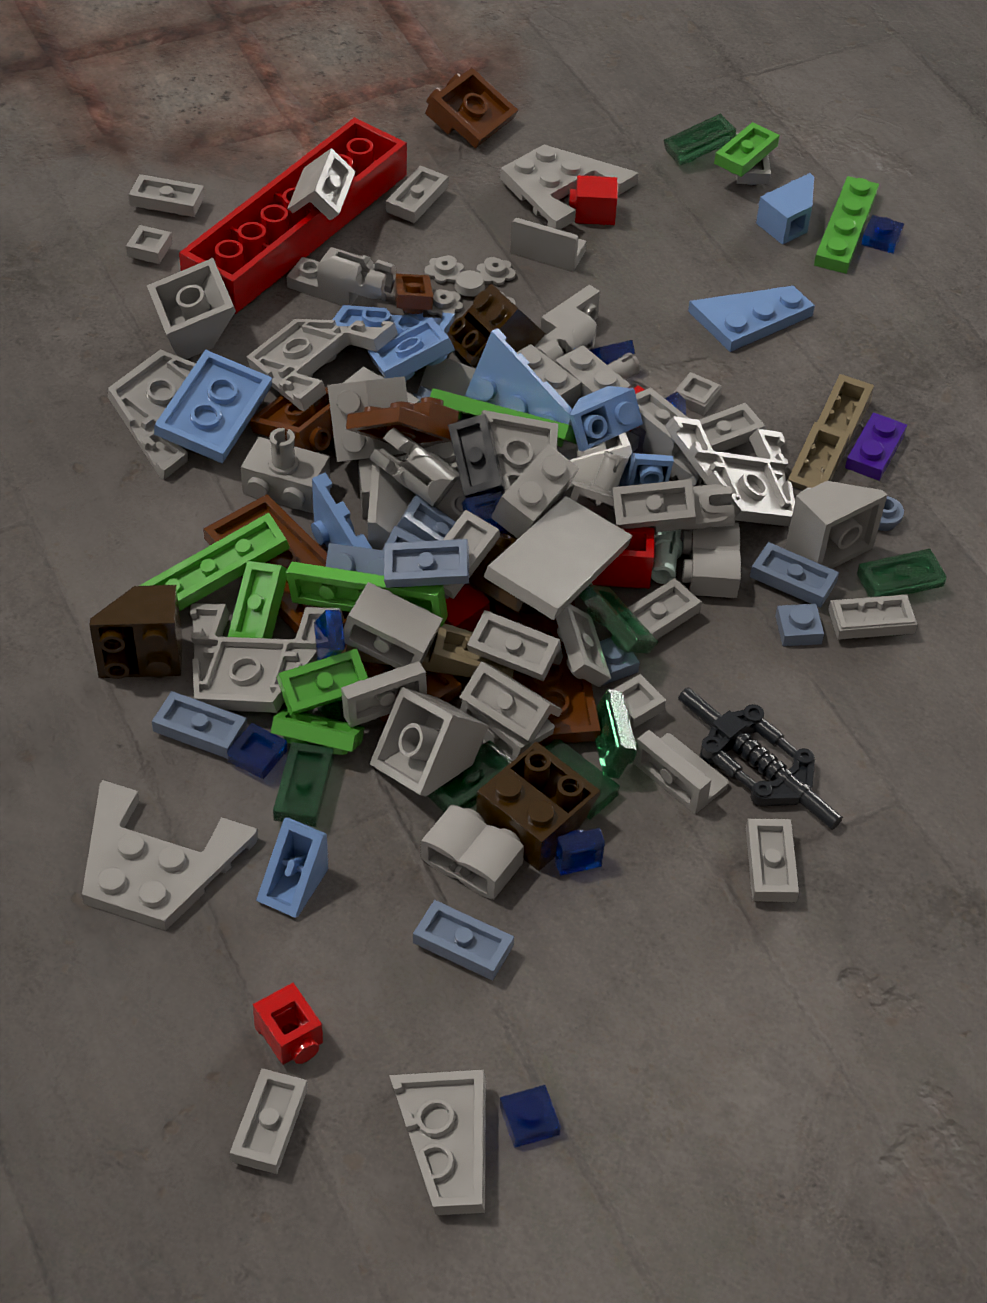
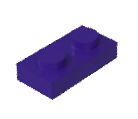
M873 412L848 455L845 468L880 481L905 436L907 424Z

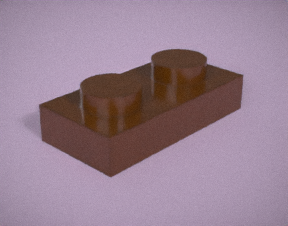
M396 273L394 293L397 308H401L404 312L410 314H421L424 310H432L433 292L429 275Z

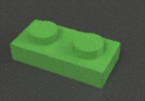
M752 122L715 153L714 164L742 177L778 146L780 135Z
M247 561L227 637L272 639L287 580V568L282 565Z
M357 648L280 672L276 677L290 716L342 700V687L368 679Z
M285 708L273 717L271 733L283 736V741L290 744L306 745L308 742L323 745V750L326 752L344 755L348 751H354L362 743L365 727L356 725L350 728L346 722L303 712L290 716L288 709Z

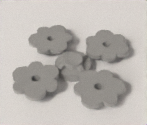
M450 255L432 258L429 261V265L425 267V275L435 278V281L440 284L446 281L455 283L454 288L457 292L442 289L436 290L433 294L432 310H427L430 315L438 314L441 318L442 313L459 312L463 309V304L460 302L461 295L477 296L485 290V284L493 282L498 286L503 285L505 281L513 280L516 272L511 268L509 261L496 257L486 258L484 263L477 265L476 271H464V265L457 263L456 258ZM507 297L515 305V300Z

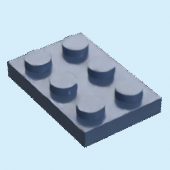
M205 349L155 423L154 435L223 463L271 389L272 377Z

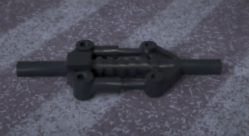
M689 687L680 693L678 700L711 727L708 736L702 740L699 757L709 765L716 764L732 779L737 778L751 790L750 798L755 805L762 807L797 805L801 803L831 830L840 824L843 817L811 791L815 763L814 754L806 748L797 750L784 739V734L764 719L762 707L750 704L744 710L735 712L729 710L721 715ZM757 732L774 747L779 746L793 758L792 767L786 770L787 766L782 761H778V758L770 754V751L765 747H761L757 740H753L750 733ZM733 748V751L738 755L741 754L745 761H750L749 764L752 767L758 768L759 773L763 776L766 775V779L769 781H759L756 783L742 771L743 767L725 752Z

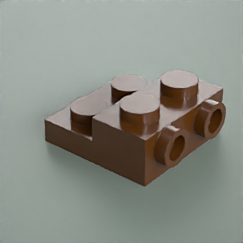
M471 67L462 75L459 73L455 74L444 89L437 88L430 94L426 101L428 107L425 114L447 134L456 130L474 148H477L514 119L518 109Z
M325 387L326 394L305 411L300 410L283 395H280L251 418L249 423L253 433L270 437V433L273 430L285 428V440L287 441V431L290 429L295 435V447L317 453L327 449L331 439L334 438L328 388Z
M432 397L421 398L420 403L398 401L391 403L388 408L368 406L364 408V412L347 415L346 430L385 443L388 442L383 438L392 428H396L420 446L452 442L448 425L458 422L459 411L443 406V400Z

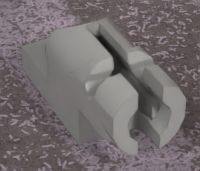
M331 247L320 262L302 257L287 276V288L342 306L352 305L359 295L385 301V292L391 293L395 283L396 267L394 264L377 260L374 265L369 256H359Z
M589 284L541 317V330L546 334L536 344L535 348L554 362L556 359L582 345L588 350L592 349L596 338L597 324L595 320L599 314L600 291Z
M651 387L637 393L636 398L643 422L640 427L646 431L643 453L673 456L674 462L670 474L672 481L692 479V486L706 485L665 427L673 416L688 417Z
M392 428L383 439L397 450L405 451L408 456L406 460L400 461L384 448L380 450L375 449L371 454L370 459L391 474L403 486L420 496L429 505L440 509L455 522H457L465 510L480 518L493 501L488 495L468 501L464 497L459 472L433 452H427L396 428Z
M692 479L612 487L616 526L621 529L655 526L656 532L735 526L734 505H731V496L733 494L731 486L719 484L692 486Z

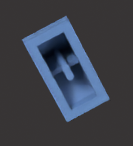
M288 817L284 818L256 901L294 918L298 917L328 870L327 834Z

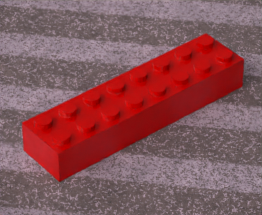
M354 117L179 252L181 271L213 258L236 310L235 314H237L291 270L302 257H307L407 175V142ZM331 148L356 171L341 211L333 219L329 220L311 202L294 213L287 209L303 169Z

